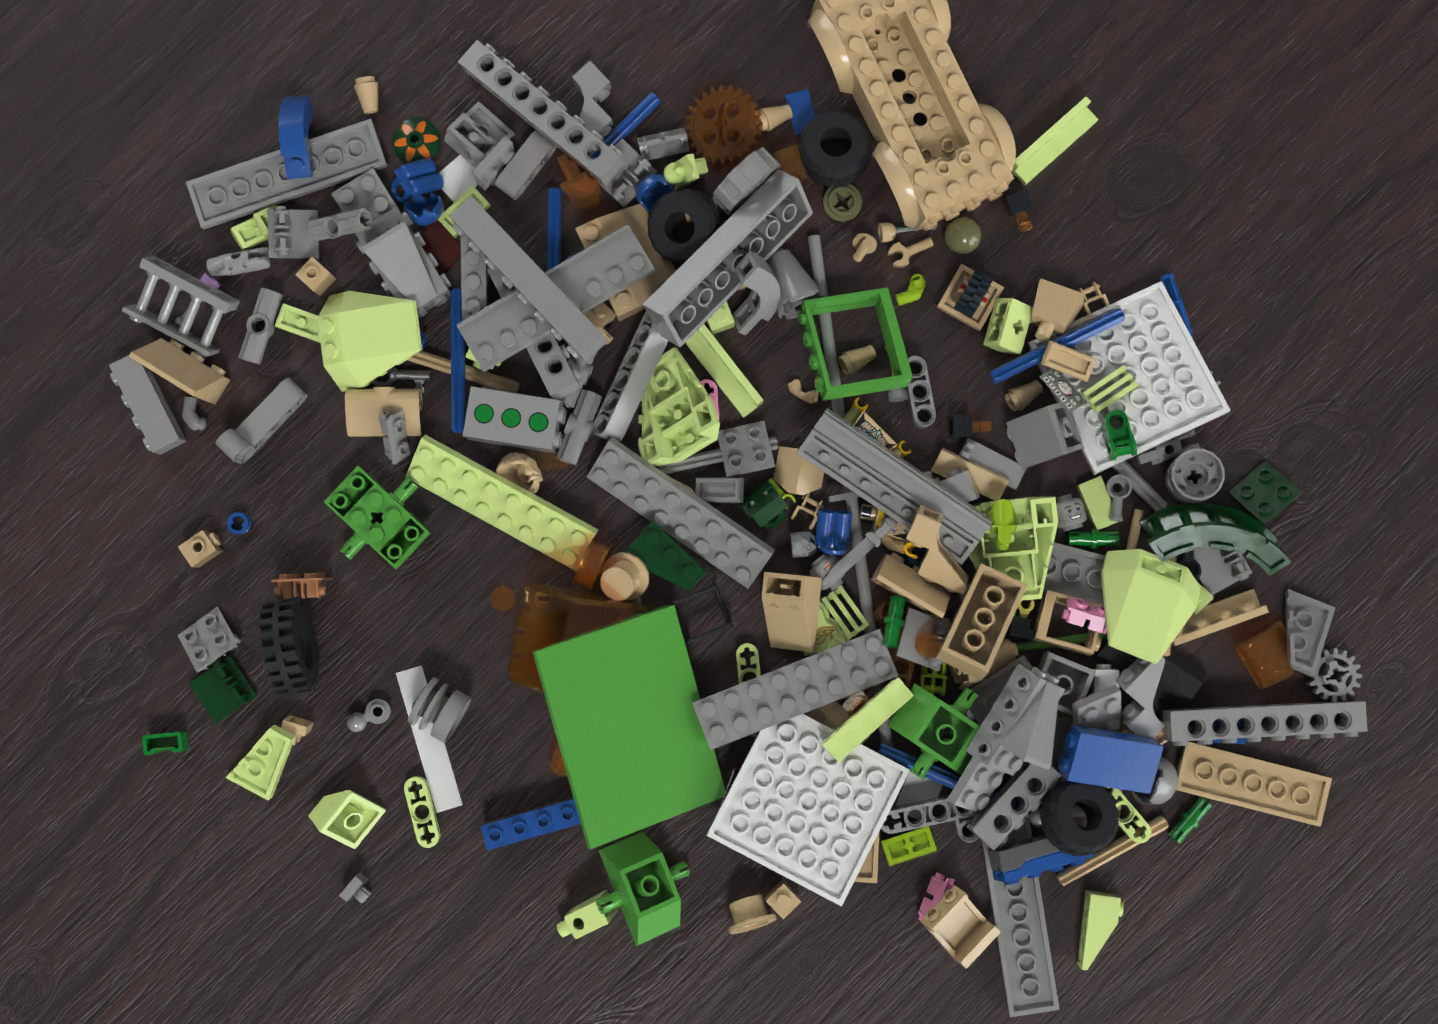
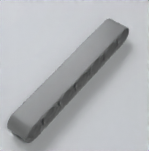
M663 280L662 282H660L659 285L657 286L655 292H656L667 280ZM647 311L639 324L593 424V433L608 441L612 437L618 442L623 439L668 343V340L659 334Z

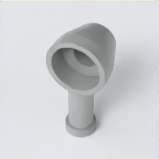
M1118 474L1108 480L1106 491L1113 498L1110 521L1122 522L1123 499L1131 493L1132 483L1128 477ZM1114 484L1119 485V492L1113 490Z

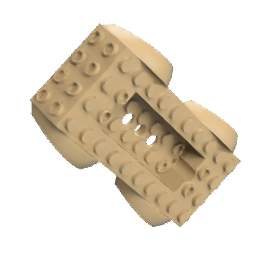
M815 0L807 26L809 29L810 27L818 38L832 68L840 92L853 95L877 144L871 155L879 164L894 194L905 226L915 228L916 231L922 228L927 231L937 226V222L944 218L946 221L952 220L960 215V211L966 208L968 211L979 207L981 205L980 202L986 199L993 201L1003 195L1002 192L1009 188V183L1014 179L1011 173L1016 160L1014 137L1004 116L990 105L977 103L947 43L951 30V15L947 0ZM900 69L904 71L906 78L903 82H896L892 78L894 70ZM903 94H912L915 102L913 104L905 103L902 97ZM916 113H923L927 118V123L923 126H918L914 123L913 116Z

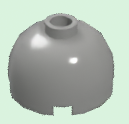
M1161 757L1151 793L1132 791L1136 801L1141 804L1152 805L1162 804L1171 799L1178 786V777L1173 764L1164 757Z

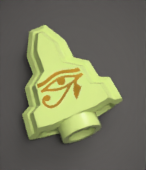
M821 601L819 602L814 653L804 651V656L827 650L831 638L843 643L850 641L837 621L830 618L827 607Z

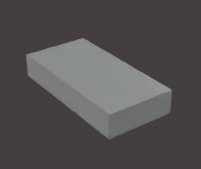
M696 478L695 495L705 502L743 503L744 478Z

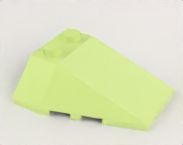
M346 291L330 295L317 317L323 366L342 392H346L347 389L365 388L370 384V381L378 376L385 375L387 370L395 365H400L422 350L417 306L414 300Z
M674 347L661 356L641 399L642 415H639L638 423L642 424V438H638V446L641 457L655 467L681 462L718 439L720 427L714 401L679 350Z
M1056 497L1007 499L1012 503L1015 510L1017 525L1016 532L1011 533L1009 548L1005 551L998 549L996 533L990 534L989 529L970 553L969 558L973 562L976 571L982 563L1026 584L1027 587L1021 601L1042 599L1058 526ZM996 501L970 505L990 518L991 508Z

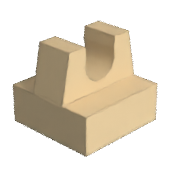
M289 715L283 720L281 728L296 736L293 742L295 746L297 742L301 741L302 736H306L311 732L314 722Z

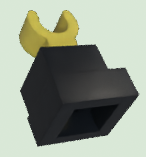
M1034 600L1029 601L1027 609L1021 606L1022 601H1020L1017 607L1018 617L1013 616L1005 637L1031 641L1034 640L1035 630L1030 629L1031 619H1028V616L1034 608Z

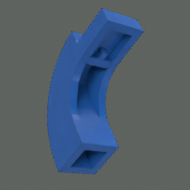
M310 95L288 96L282 100L280 105L279 144L281 156L284 157L287 179L309 178L313 176L308 138L309 125L314 120Z

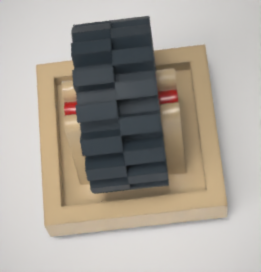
M961 264L937 308L980 331L994 307L996 298H999L1004 287L976 269L974 271Z

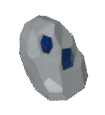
M796 532L789 534L792 558L810 557L816 552L815 536L812 533Z

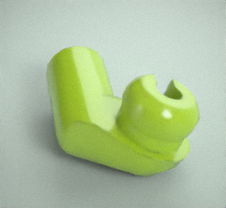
M915 274L911 277L907 291L895 295L898 306L917 301L921 298L926 286L924 277L921 274Z

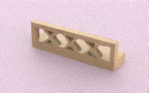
M1254 589L1244 591L1206 605L1196 616L1192 614L1171 643V646L1180 645L1269 613L1266 605L1259 604Z

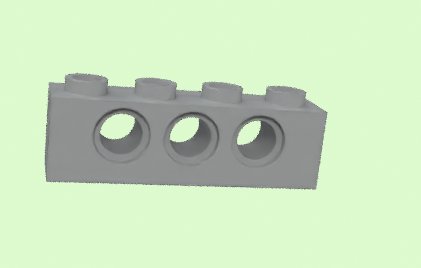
M1024 762L1014 776L989 801L987 807L981 813H978L968 824L967 828L988 848L992 850L1000 849L1008 841V834L1013 829L1017 830L1025 822L1024 817L1026 814L1040 806L1042 803L1041 798L1046 792L1051 791L1058 785L1059 782L1057 780L1062 775L1052 766L1047 770ZM1031 778H1035L1037 781V787L1033 791H1030L1027 786ZM1018 796L1020 798V806L1013 810L1011 800ZM1002 815L1004 819L1003 825L995 828L994 819Z

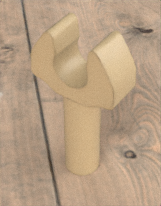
M930 237L908 247L897 242L890 248L887 255L890 256L897 252L901 253L902 259L894 262L892 266L904 268L908 266L910 256L932 247L933 242Z

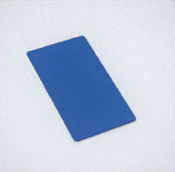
M808 89L785 95L786 102L792 110L793 117L791 121L795 135H800L807 123L815 118Z

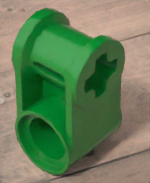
M1121 410L1109 412L1101 425L1110 460H1116L1117 457L1127 454L1137 455V445L1131 432L1127 415ZM1117 418L1120 421V428L1115 429L1110 426L1109 419Z

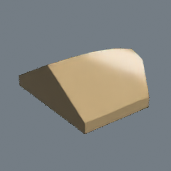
M779 446L773 479L791 494L803 496L820 489L824 472L798 455L797 448Z

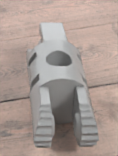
M267 247L227 253L207 260V269L211 276H231L271 267L269 248Z
M1192 429L1136 455L1137 463L1144 464L1151 461L1152 465H1156L1178 457L1190 449H1200L1199 443H1191L1182 447L1179 441L1195 435V430ZM1168 445L1169 449L1165 453V447Z

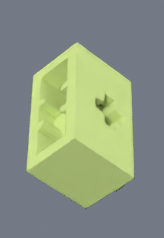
M996 298L983 345L1003 354L1021 355L1033 307L1013 298Z

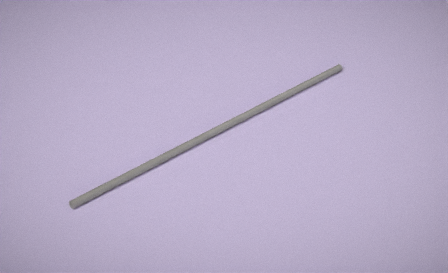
M820 235L808 236L814 283L821 290L823 297H828ZM831 313L819 314L826 369L831 386L841 385ZM843 398L832 399V411L843 418L845 416ZM843 485L844 493L853 492ZM857 497L845 499L847 511L852 512L850 533L852 549L863 540ZM864 555L855 564L861 613L870 625L864 630V634L876 631L866 555ZM884 682L872 686L873 696L885 687ZM888 718L878 727L880 744L884 743L893 747L891 728L887 725L889 723Z

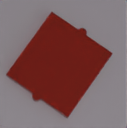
M437 220L428 229L420 232L426 243L422 247L427 254L431 252L439 265L435 268L439 274L448 267L452 268L453 263L461 257V246Z

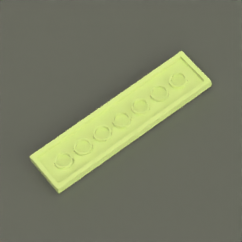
M427 435L421 438L405 478L409 477L414 483L576 572L581 567L598 532L597 528Z

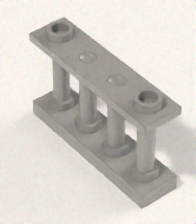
M155 256L142 258L139 267L147 271L148 278L137 305L124 306L122 311L130 315L129 318L131 320L145 323L193 348L194 352L200 356L208 357L219 353L220 348L211 344L222 314L237 310L240 301ZM158 279H163L169 282L170 288L159 316L146 309ZM184 290L190 293L192 299L182 324L178 327L169 322L168 319L179 291ZM205 301L212 305L213 312L201 339L189 331L201 302Z

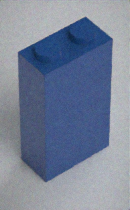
M1071 724L1070 730L1065 736L1063 755L1058 761V772L1067 781L1151 793L1164 746L1151 737Z

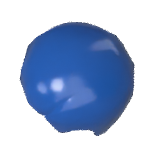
M652 174L640 181L636 187V198L640 205L648 212H651L653 205L663 195L675 190L664 176Z
M431 192L428 198L423 195L412 196L404 204V211L416 225L425 226L436 222L441 217L444 211V204L440 196Z

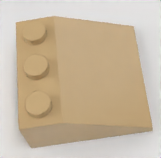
M162 338L130 353L129 357L190 395L212 404H216L230 382V379L224 376L226 371L214 364L211 367L203 363L205 358L193 351L189 355L183 351L185 346L172 338L169 342Z
M893 552L891 556L885 554L870 580L894 595L904 597L906 602L935 618H943L951 592L936 582L930 583L925 581L920 575H917L919 567L915 565L912 568L903 564L905 559Z

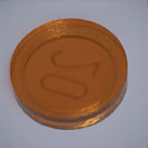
M507 587L495 589L490 598L492 606L498 611L510 610L516 600L514 592Z
M932 632L922 633L915 643L916 651L926 658L935 656L941 647L939 637Z

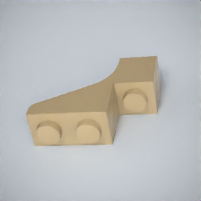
M920 504L906 537L914 546L927 548L917 575H920L927 582H936L944 586L945 589L952 593L964 595L967 588L968 575L945 548L939 537V528L944 514Z

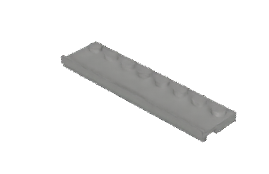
M627 224L545 272V274L584 314L654 273L656 270ZM517 290L456 325L483 372L551 333L549 330L552 327L547 322L542 324L533 314L535 309L530 304L525 306L516 295L519 292Z
M828 408L797 450L798 455L908 529L920 504L944 514L939 528V537L945 548L961 565L993 523L991 518Z

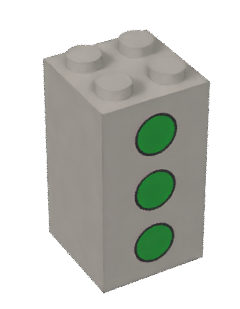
M471 386L463 436L471 441L557 454V448H560L564 437L560 430L561 424H566L567 410H565L560 400Z

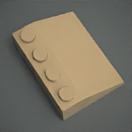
M640 204L601 216L575 228L584 249L628 224L656 270L654 273L609 299L619 321L645 310L643 303L654 294L659 283L663 280H668L676 272L672 262L665 260L653 248L648 236L647 222L649 213Z

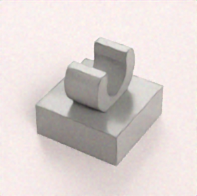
M360 872L339 896L346 902L354 896L359 902L363 903L371 895V892L362 886L368 878Z

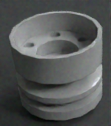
M1190 449L1183 452L1168 466L1165 473V486L1169 494L1176 501L1183 504L1200 503L1208 500L1221 489L1225 480V469L1221 460L1213 452L1205 449ZM1189 475L1197 477V481L1194 484L1193 481H1188L1187 477Z
M433 677L416 697L408 723L415 725L422 717L418 729L424 730L431 722L433 727L430 735L446 743L462 720L472 698L459 690H456L448 698L446 694L449 685L444 683L439 691H437L440 679Z

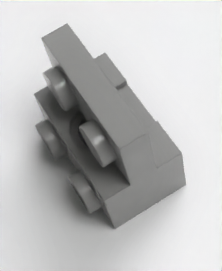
M478 101L466 114L463 112L447 128L444 141L476 168L504 136L511 141L515 133Z

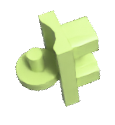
M694 154L685 155L675 163H670L665 167L664 177L668 183L675 185V189H682L700 178L699 175L708 172L705 158L695 159Z

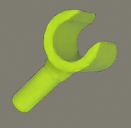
M772 478L767 481L773 485L783 499L790 497L793 503H795V498L781 490Z

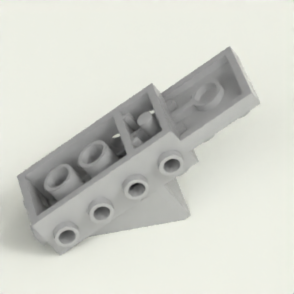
M373 168L331 193L342 212L365 208L368 212H371L374 220L371 224V229L356 232L355 234L359 240L355 241L362 254L366 253L371 259L368 264L375 275L380 273L384 281L381 282V285L388 295L393 294L395 298L416 301L418 319L427 314V310L448 301L450 297L448 287L452 286L444 273L439 274L436 266L439 265L431 252L427 254L423 248L426 245L424 239L419 232H413L410 227L413 224L412 220L405 211L401 213Z
M1017 665L966 750L973 757L947 799L955 806L981 813L987 807L994 790L1001 784L1003 775L1007 773L1014 776L1021 768L1023 761L1047 770L1050 769L1058 702L1066 690L1058 685L1059 679L1047 672L1044 673L1036 667L1029 669L1023 665ZM998 724H1000V728L997 731L996 727Z

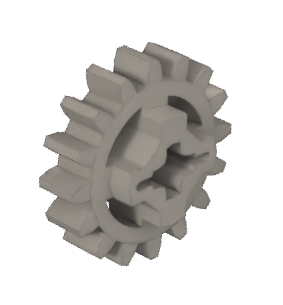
M1330 648L1329 652L1327 649L1322 650L1316 672L1313 676H1310L1311 680L1306 682L1307 685L1314 686L1311 691L1313 694L1320 693L1319 699L1326 700L1329 698L1330 702H1336L1338 697L1339 700L1345 701L1346 694L1355 695L1352 690L1353 687L1360 688L1356 678H1362V675L1357 674L1356 670L1361 666L1352 663L1355 660L1354 656L1346 657V650H1340L1339 652L1337 648ZM1334 658L1342 661L1344 665H1338L1337 661H1335ZM1333 671H1340L1333 676V679H1328L1330 675L1334 674ZM1322 685H1329L1330 689H1332L1333 692L1328 691Z

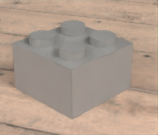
M1044 651L1037 668L1059 679L1058 685L1066 690L1058 702L1057 710L1073 716L1072 703L1086 697L1096 671Z

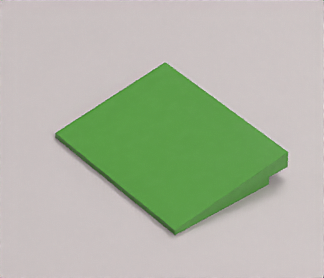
M674 605L662 606L645 613H638L533 651L588 849L601 846L724 797L726 791L715 751L709 748L692 704L700 700Z

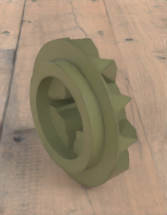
M851 184L841 187L832 186L824 195L823 206L826 214L834 221L846 222L854 219L860 212L862 197L857 188ZM837 196L842 200L851 197L846 204L847 209H844L843 206L835 208L838 203Z

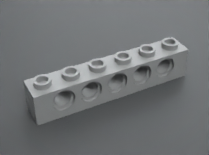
M490 268L487 269L501 298L516 290L509 289L500 279L502 274L497 269L494 272ZM551 333L526 347L552 399L558 400L581 388L577 381L581 377L575 365L570 367L566 360L570 358V355L565 345L559 346L556 338ZM552 344L549 351L541 352V348L544 345ZM562 365L560 372L551 373L554 366Z

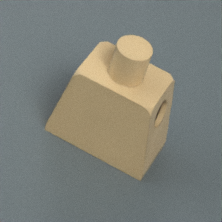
M1040 279L1031 317V324L1038 327L1035 337L1047 342L1052 332L1064 335L1081 310L1085 294Z

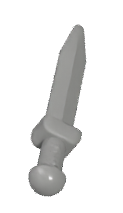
M891 517L885 518V522L876 531L866 533V538L833 566L822 581V585H827L841 577L874 546L877 548L881 544L880 539L890 530L896 529V521Z

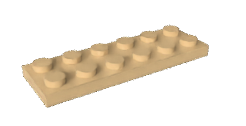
M1188 742V745L1182 748L1177 769L1178 786L1176 790L1321 827L1332 778Z

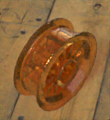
M596 536L593 537L580 562L572 586L579 584L590 589V594L593 592L602 575L603 566L609 559L613 544L607 546L596 541Z

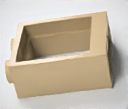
M1046 590L1042 594L1034 626L1035 636L1032 641L1086 656L1094 654V651L1097 652L1101 644V637H1098L1099 632L1090 629L1088 630L1085 646L1046 636L1054 603L1067 606V598L1075 599V597ZM1086 601L1089 605L1095 607L1104 606L1097 603Z

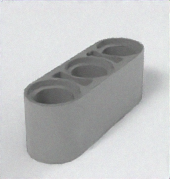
M535 130L495 181V186L512 199H518L557 147Z
M912 356L908 358L909 363H917L920 366V373L912 374L913 379L906 387L908 393L907 400L912 423L917 428L924 429L934 422L936 412L926 362L922 357ZM916 386L922 387L925 391L924 398H916L913 395V388ZM918 411H926L929 414V421L926 423L920 422L917 417Z

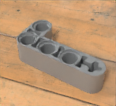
M286 378L236 430H226L220 435L215 444L233 462L239 464L246 462L299 408L308 395L294 381Z
M949 795L891 807L888 815L893 819L900 818L898 813L901 812V817L905 824H902L900 820L892 821V826L888 827L886 823H883L881 827L884 832L893 834L953 821L956 834L963 841L971 843L978 839L973 833L968 836L962 834L963 826L969 824L977 816V812L968 809L957 811L956 806L947 800ZM937 804H941L944 807V812L939 817L932 815V809ZM914 809L919 810V819L915 822L908 821V813Z

